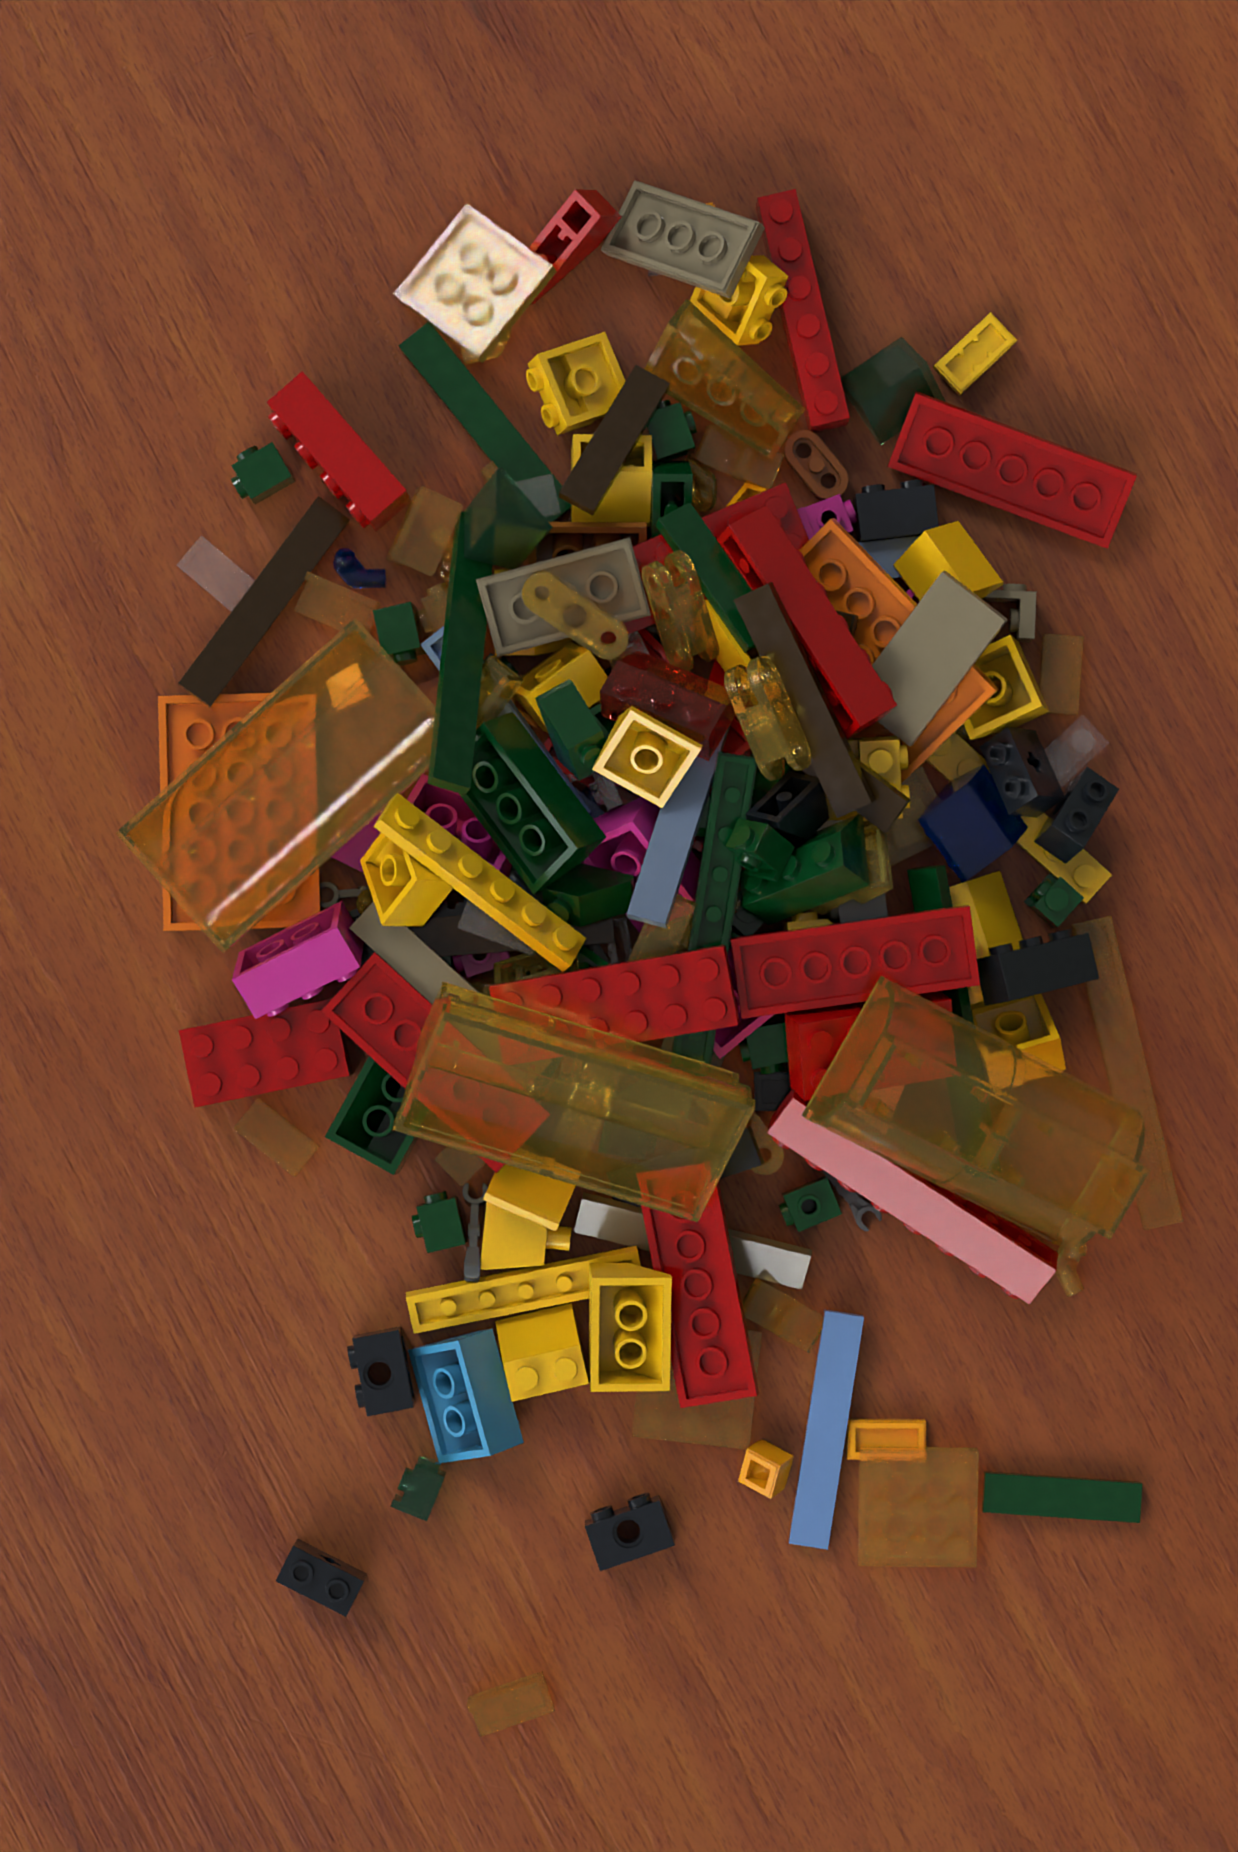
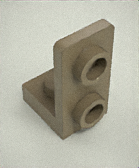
M1003 584V590H994L982 599L985 602L1016 603V608H1010L1009 632H1015V639L1018 642L1030 643L1035 639L1037 591H1027V585Z

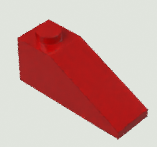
M575 189L505 278L529 304H535L601 244L622 216L597 190Z

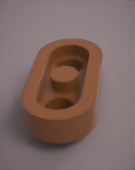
M799 430L790 435L784 447L785 459L812 494L820 500H825L838 494L842 496L848 486V473L821 438L809 430ZM801 445H805L811 450V455L807 458H800L796 453V449ZM826 475L832 476L835 479V486L830 489L823 487L821 478Z

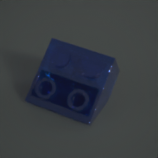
M984 764L950 781L918 818L926 835L932 839L946 859L948 866L956 873L962 883L969 880L1012 848L1028 828L1021 816L1008 814L993 777Z

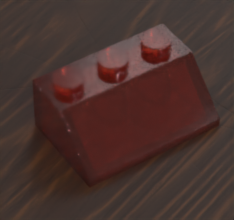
M639 650L617 661L600 690L601 715L616 722L622 713L633 706L701 744L702 749L697 757L710 761L745 700L744 694Z

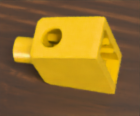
M486 1202L480 1269L491 1270L543 1266L546 1249L569 1251L572 1227L558 1226L557 1230L554 1231Z

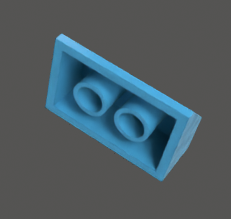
M493 1329L466 1333L408 1350L439 1464L491 1456L524 1443L519 1421L511 1401Z

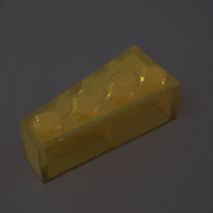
M688 299L683 302L668 322L645 367V370L670 383L667 395L771 460H774L805 411V408Z

